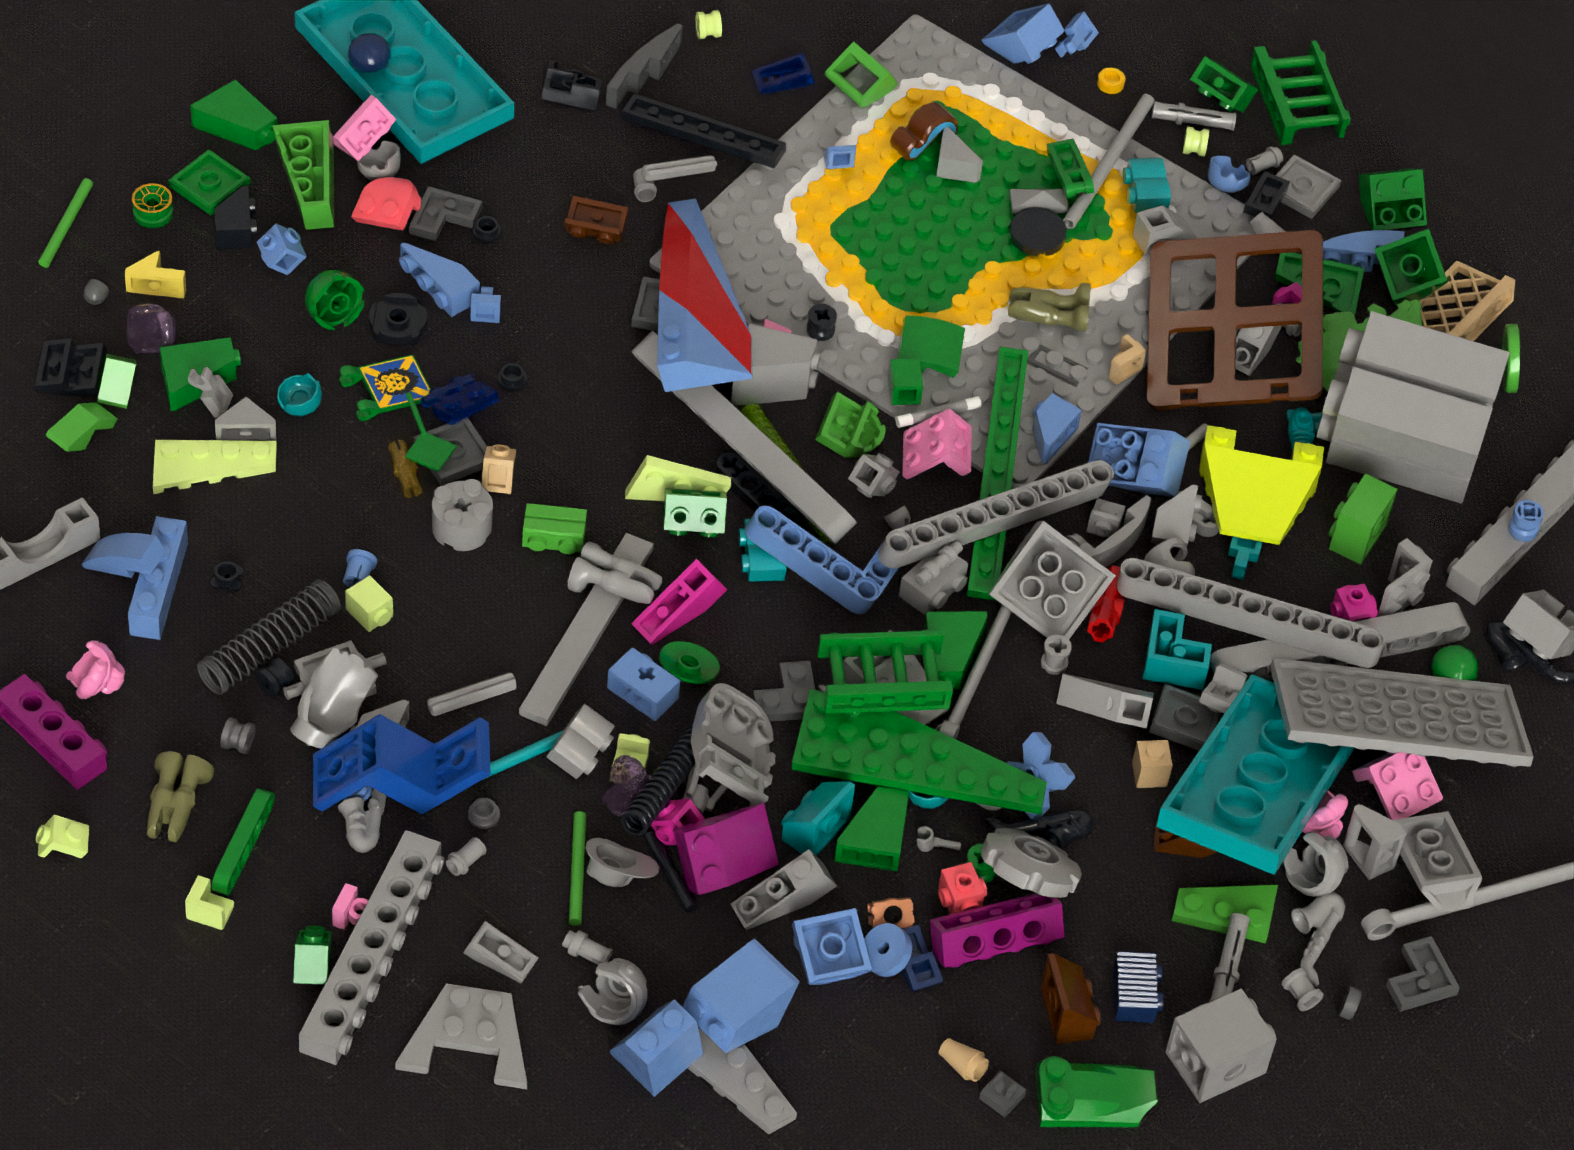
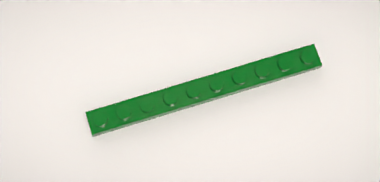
M999 347L979 500L1011 490L1028 350ZM1006 530L973 542L967 588L968 597L997 601L989 593L1001 575Z

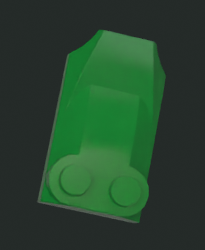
M1057 1056L1048 1057L1042 1063H1036L1035 1076L1040 1127H1139V1123L1144 1115L1157 1104L1154 1070L1130 1065L1068 1063L1067 1060Z

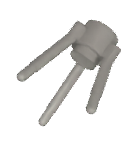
M695 764L689 773L682 799H691L703 815L704 810L712 812L716 801L728 787L721 784L711 798H709V790L697 784L699 775Z

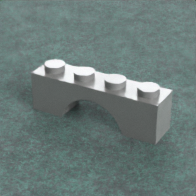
M83 497L56 510L48 526L38 535L27 541L10 543L2 537L0 538V590L101 540L99 517Z

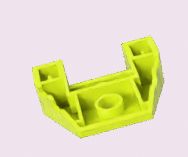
M1207 425L1199 473L1201 477H1204L1206 483L1205 491L1207 496L1211 498V508L1219 533L1280 545L1293 526L1295 518L1299 513H1302L1306 502L1316 492L1322 468L1324 447L1310 443L1295 442L1291 460L1234 450L1236 430Z

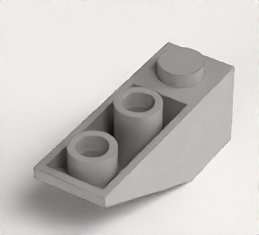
M1063 673L1056 704L1115 722L1147 728L1154 693Z
M807 850L732 902L731 906L744 928L748 930L814 903L837 887L823 862L811 850Z

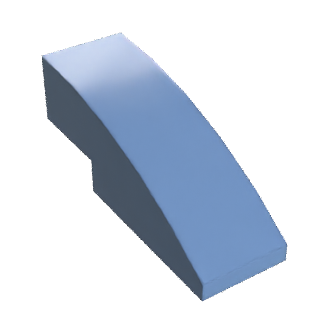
M142 533L114 534L97 541L83 561L82 566L86 569L132 578L135 572L151 575L166 551L155 535Z

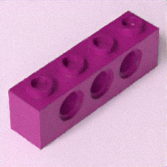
M23 674L0 690V716L76 790L107 770V750L103 743L98 739L93 740L87 734L85 727L80 721L72 720L59 701H53L47 696L45 689L39 682H33L26 674Z
M1037 893L930 920L932 951L944 968L959 967L966 962L978 959L987 960L997 954L1019 952L1025 947L1037 944L1046 945L1052 943L1053 940L1064 938L1062 903L1058 898L1042 896Z

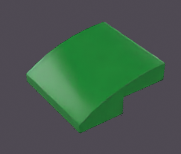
M906 315L903 318L897 359L919 358L921 373L929 367L954 378L959 372L965 328L935 318Z

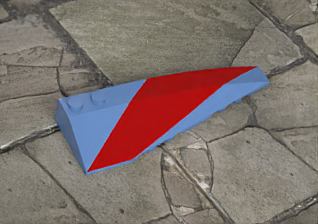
M696 198L668 203L665 218L660 268L657 367L665 392L753 378L752 336Z

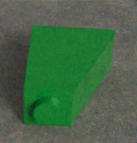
M236 80L190 105L191 125L196 129L255 151L271 144L275 140L272 125H278V118Z
M231 337L160 347L161 369L170 411H176L201 397L203 391L188 382L191 369H195L201 375L204 367H208L213 375H220L226 384L237 379L236 367L241 366L239 349H233Z
M987 611L926 612L923 630L944 631L941 654H935L939 681H951L953 689H960L984 636Z
M877 787L839 836L834 862L897 871L909 791Z

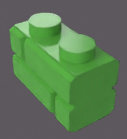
M527 503L522 547H529L533 551L549 549L558 550L563 554L581 553L586 532L587 509Z

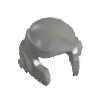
M1309 832L1303 837L1309 845L1304 848L1302 862L1298 859L1297 851L1291 848L1283 863L1286 876L1291 885L1304 895L1317 897L1332 893L1339 886L1348 869V858L1345 849L1334 837H1324L1318 833Z
M614 958L610 962L598 964L595 972L598 974L596 978L598 994L594 992L590 985H580L578 987V995L592 1016L601 1022L613 1025L627 1024L636 1019L642 1013L647 1002V980L635 964L622 958Z

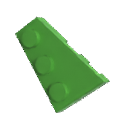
M1278 885L1179 888L1172 921L1227 934L1230 915L1240 913L1250 918L1245 939L1266 943Z

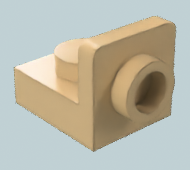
M1128 334L1122 336L1119 353L1111 361L1109 379L1116 385L1143 368L1146 350Z
M501 444L487 446L483 459L481 486L488 492L511 494L516 449H510L508 446Z

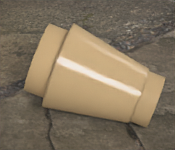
M951 1038L946 1039L939 1049V1055L964 1080L976 1082L982 1078L988 1068L989 1060L985 1058L983 1052L954 1041Z

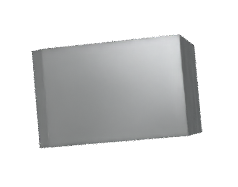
M949 127L944 128L936 177L975 183L980 181L983 161Z
M247 397L243 398L215 420L216 440H277L276 419Z

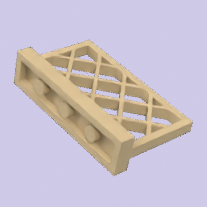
M1456 261L1445 272L1448 282L1425 299L1419 300L1422 308L1430 305L1437 306L1436 311L1423 312L1421 309L1422 326L1475 341L1514 301L1515 279L1505 275L1501 280H1498ZM1459 272L1468 276L1469 279L1454 280L1453 277ZM1487 285L1492 287V289L1478 291L1477 286ZM1472 287L1473 292L1459 294L1457 288ZM1452 289L1453 295H1438L1440 290ZM1476 300L1477 303L1475 306L1463 307L1461 302ZM1456 303L1457 308L1443 310L1441 304ZM1448 317H1461L1460 322L1447 323L1446 321ZM1441 319L1442 324L1427 326L1426 320Z

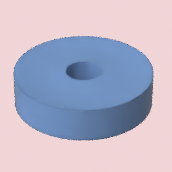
M891 923L880 924L870 930L864 938L873 973L882 977L893 976L902 971L908 964L912 955V941L907 932ZM889 946L888 951L884 954V950Z

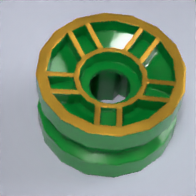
M149 183L138 187L132 194L133 217L140 226L159 228L171 221L173 218V199L170 190L163 185Z

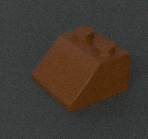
M1048 954L1040 990L1055 1044L1094 1039L1096 1027L1100 1025L1101 1019L1098 1007L1092 1004L1093 991L1090 979H1085L1082 966L1056 954Z

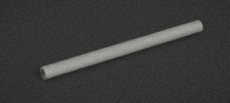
M1143 94L1091 175L1094 193L1085 195L1082 192L1078 195L1063 219L1066 228L1074 229L1154 104V98L1151 95Z

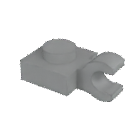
M204 367L201 375L195 369H191L188 382L203 391L200 398L213 417H220L227 411L233 393L221 376L213 375L208 367Z

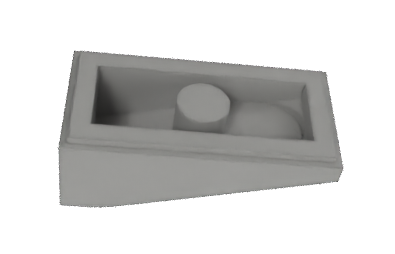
M486 921L463 952L473 960L519 983L523 982L539 958Z

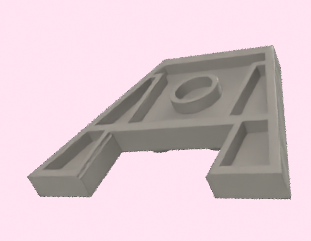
M446 983L395 1062L396 1070L427 1074L434 1046L498 1056L494 1084L527 1089V1079L511 993Z

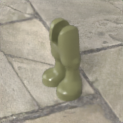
M1081 283L1075 294L1066 296L1051 290L1013 288L1009 293L1008 315L1018 320L1045 325L1059 324L1076 331L1087 332L1091 283Z
M168 751L158 754L154 763V769L159 774V782L150 794L151 805L147 822V836L149 838H158L162 825L169 824L168 840L177 842L186 827L191 809L196 804V786L208 783L213 778L215 769L212 764L198 756L187 755L184 763L180 753ZM183 768L180 787L174 791L173 786L176 777L180 775Z

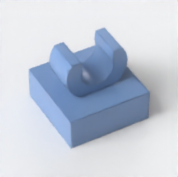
M482 286L481 294L472 293L471 321L500 323L501 295H493V287Z

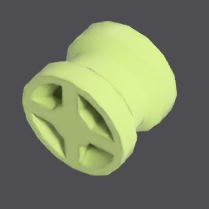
M714 10L710 14L696 12L695 23L698 39H705L709 35L715 38L722 36V21L719 10Z
M1187 126L1183 154L1195 152L1199 156L1205 157L1209 130L1197 131L1193 127Z

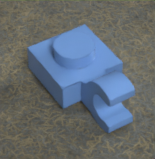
M1085 12L1077 13L1065 27L1064 31L1068 37L1058 43L1055 50L1060 57H1063L1067 51L1069 54H1073L1076 50L1086 49L1099 32Z

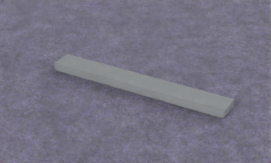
M626 533L613 556H622L644 566L653 551L654 543ZM598 584L593 586L520 706V716L548 726L622 603L623 597L606 591Z

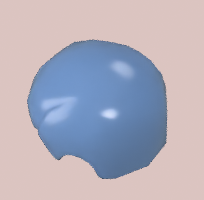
M1217 155L1211 157L1208 180L1219 191L1235 193L1249 185L1250 173L1245 170L1244 165H1240L1239 168L1233 167L1230 157Z

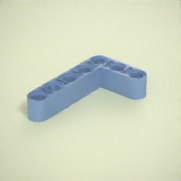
M770 506L759 507L745 527V533L753 543L855 614H864L871 608L898 570V568H887L879 561L878 552L881 548L880 546L862 571Z

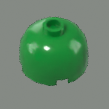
M341 270L323 271L317 274L306 288V309L311 317L323 328L335 330L333 327L341 323L346 327L359 316L364 307L365 301L362 299L364 288L352 275Z

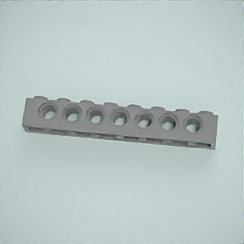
M405 830L299 1033L300 1053L333 1065H337L342 1054L347 1055L352 1045L353 1036L351 1035L354 1029L361 1028L365 1020V1008L368 1002L373 1003L377 997L380 987L378 982L382 976L386 977L392 966L393 958L391 957L394 951H400L406 937L405 930L408 924H414L419 912V907L417 906L420 900L427 899L432 886L431 879L434 874L438 875L443 867L444 857L441 856V842ZM385 920H391L392 922L386 923V922H383V921H385ZM370 946H379L378 948H370ZM364 971V972H367V973L357 974L356 972ZM351 997V998H353V999H351V1000H344V999H342V998ZM332 1023L340 1024L338 1026H329Z

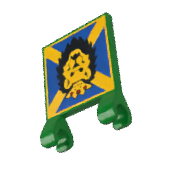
M414 355L360 367L346 365L340 368L341 376L339 377V382L343 387H350L362 380L372 399H364L357 402L358 410L356 411V416L360 421H367L379 413L409 407L410 405L406 398L407 392L412 394L416 405L434 401L435 399Z

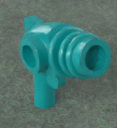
M1304 407L1287 410L1286 416L1289 422L1288 435L1292 452L1295 442L1313 444L1315 432H1318L1322 419V412L1311 414Z

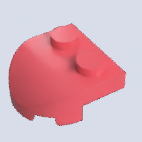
M395 177L379 178L371 181L363 188L351 217L358 223L403 231L411 211L420 210L421 197L416 186L410 180Z

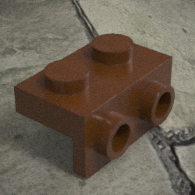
M573 196L568 217L564 220V227L571 236L577 238H585L587 235L596 237L599 242L605 244H613L614 241L621 243L629 208Z

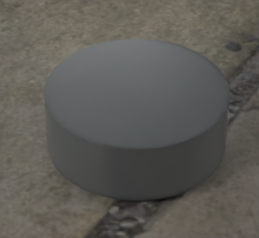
M1352 986L1348 988L1339 1011L1340 1017L1347 1020L1353 1018L1362 996L1360 989Z

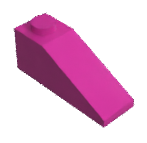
M696 559L631 624L653 645L704 613L728 589Z

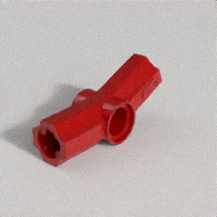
M1114 565L1107 569L1116 576L1090 610L1087 632L1091 634L1094 641L1102 643L1109 638H1113L1115 627L1120 622L1125 601L1117 590L1120 567Z

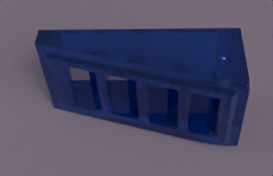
M803 52L751 70L760 94L814 84L812 72ZM773 75H779L780 78L775 80ZM768 76L770 82L764 83L762 77Z

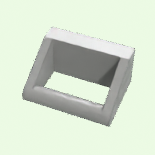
M1356 805L1344 838L1343 847L1368 880H1371L1395 868L1406 832L1399 823L1363 805ZM1361 827L1372 838L1370 846L1357 840Z

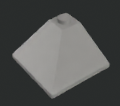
M1038 521L1019 545L989 595L1044 637L1062 635L1070 639L1116 575L1045 521Z

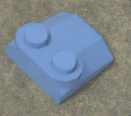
M856 908L797 920L792 923L794 945L799 951L809 985H823L851 979L872 971Z

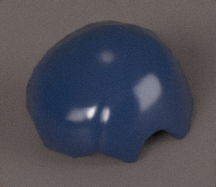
M364 33L351 42L348 58L355 69L362 73H373L379 69L387 68L388 62L391 60V50L388 42L382 36L375 33Z

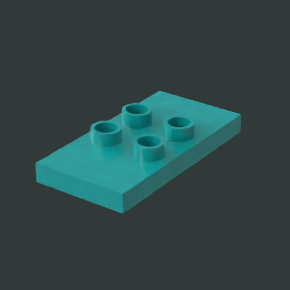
M319 0L295 11V28L363 102L372 95L396 118L389 130L420 164L514 119V102L418 0ZM364 33H375L382 36L388 42L391 50V60H389L387 68L379 69L373 73H362L355 69L348 58L351 42Z
M1251 674L1161 806L1156 827L1275 875L1355 747L1328 746L1312 742L1298 743L1294 740H1288L1274 683Z

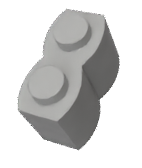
M584 703L570 720L546 757L575 779L583 772L589 775L599 761L595 758L598 750L604 752L614 739L610 735L614 725Z

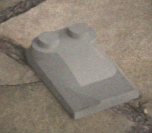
M1449 812L1393 820L1399 823L1406 832L1399 856L1403 858L1420 891L1432 903L1439 913L1468 909L1473 906L1476 891L1482 881V875Z

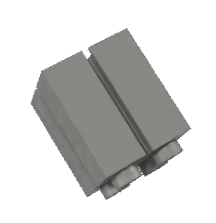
M1371 311L1365 332L1352 328L1348 329L1339 358L1340 363L1335 379H1332L1322 411L1323 415L1316 438L1331 442L1326 463L1358 473H1366L1381 480L1462 504L1510 352Z

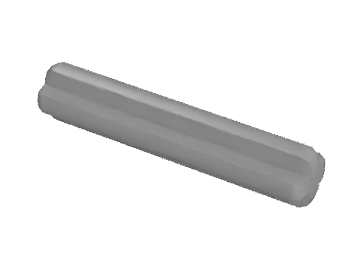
M707 155L647 164L643 166L641 176L644 177L645 181L649 182L715 171L717 161H715L714 156Z
M508 672L429 698L427 700L428 710L432 716H437L515 690L516 679L513 673Z

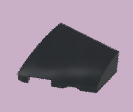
M550 59L541 99L596 111L602 80L586 75L575 68L565 71L558 69V61Z

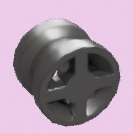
M228 718L221 735V748L229 749L232 747L237 749L239 753L246 755L254 740L255 724L246 723L244 725L238 723L235 718Z

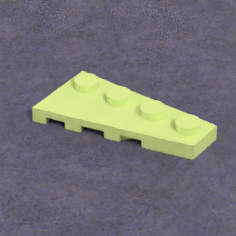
M155 440L153 494L163 493L164 488L178 486L179 490L190 488L191 483L209 481V484L221 482V479L229 476H236L239 479L276 472L277 442L250 440Z

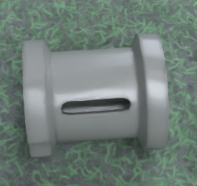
M1052 635L1045 640L1044 651L1046 653L1042 655L1041 667L1047 673L1059 675L1067 670L1069 663L1067 656L1072 649L1068 638L1062 635Z
M1304 968L1291 972L1284 978L1281 984L1297 1000V1007L1300 1011H1307L1313 1008L1324 996L1320 989H1316L1308 979V972Z

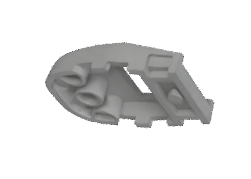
M716 684L701 699L692 728L691 745L698 775L704 777L707 774L714 781L720 782L737 795L749 800L750 806L767 802L769 796L763 792L772 783L773 775L770 774V767L775 764L776 754L770 752L769 744L774 741L770 721L763 709L750 697L730 685Z

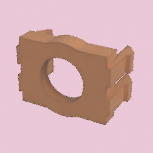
M910 897L887 898L867 904V912L872 914L868 916V924L872 927L887 923L884 919V912L889 906H898L902 912L901 919L894 923V925L901 929L913 926V902Z

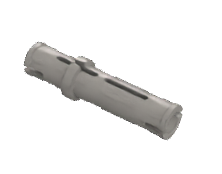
M1154 101L1151 119L1176 121L1177 125H1182L1183 122L1230 129L1234 131L1236 123V113L1185 106V103L1180 102L1178 105Z
M1240 913L1230 915L1219 967L1215 968L1213 974L1215 984L1209 1003L1232 993L1234 984L1238 983L1240 974L1237 971L1248 925L1250 924V918Z

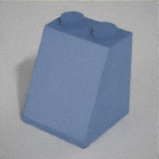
M753 939L692 986L683 1008L697 1021L698 1027L727 1053L777 1028L800 981L756 939Z
M674 999L653 1012L610 1050V1054L655 1097L685 1071L693 1061L703 1055L697 1021Z

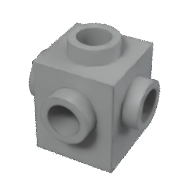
M881 453L877 455L863 454L854 465L848 480L857 485V490L867 497H885L886 494H889L894 489L897 483L896 477L900 471L892 466L893 461Z

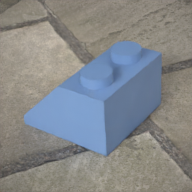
M1048 3L1013 12L986 35L982 42L985 46L1014 64L1024 61L1029 64L1041 57L1040 52L1055 45L1058 42L1056 38L1064 32V29L1051 5Z

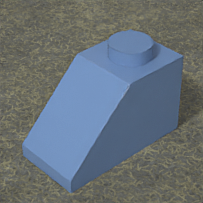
M1053 393L1044 402L1040 401L1033 411V416L1035 417L1033 433L1041 462L1047 464L1076 432L1082 412L1078 407Z

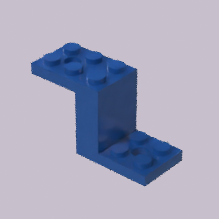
M379 714L313 754V807L324 811L368 785L416 812L424 814L491 775L489 722L479 717L434 744Z

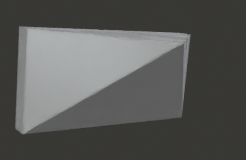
M1010 189L1009 191L1012 213H1020L1031 208L1047 209L1054 213H1068V202L1063 189Z

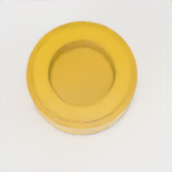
M1105 68L1099 72L1097 86L1101 91L1107 94H1117L1123 90L1125 75L1122 71L1116 68Z

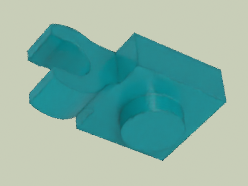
M1232 537L1228 556L1236 557L1231 577L1243 580L1248 561L1257 563L1263 542Z

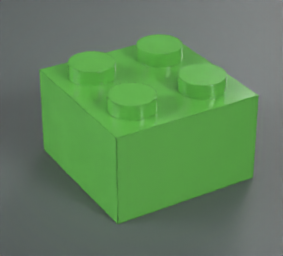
M1366 473L1359 483L1354 482L1347 494V502L1341 501L1335 511L1334 518L1337 520L1329 532V536L1332 537L1329 550L1361 565L1387 526L1397 488Z

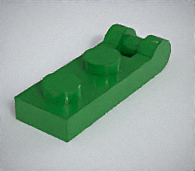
M1074 138L1048 143L1047 154L1062 185L1065 198L1075 197V194L1082 192L1085 195L1094 193L1093 180Z

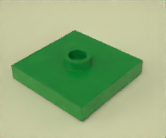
M209 149L169 179L170 188L210 216L215 213L217 206L239 188L251 185L249 176Z

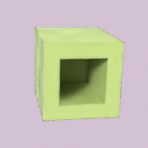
M370 575L345 591L346 610L368 632L378 626L385 625L393 617V598Z

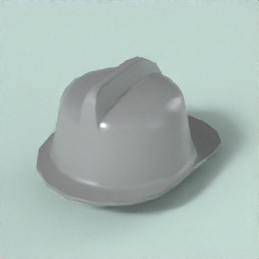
M592 838L586 843L585 848L590 856L587 873L607 886L623 887L628 885L633 878H650L659 872L657 862L651 857L622 847L608 839Z

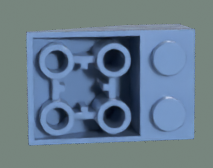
M1097 423L1088 463L1101 460L1107 462L1113 468L1114 477L1108 486L1149 495L1175 497L1179 492L1190 441L1174 431Z

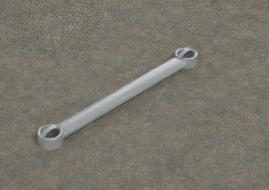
M1001 605L948 721L944 720L935 729L956 740L962 719L1012 613L1005 606Z
M1574 861L1478 888L1473 906L1471 907L1573 879ZM1431 902L1395 912H1390L1388 909H1378L1364 917L1361 926L1369 940H1380L1391 935L1396 928L1456 911L1439 913Z

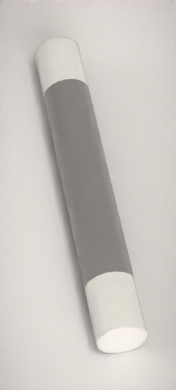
M979 396L896 416V425L898 428L921 423L949 408L956 414L981 408V400Z

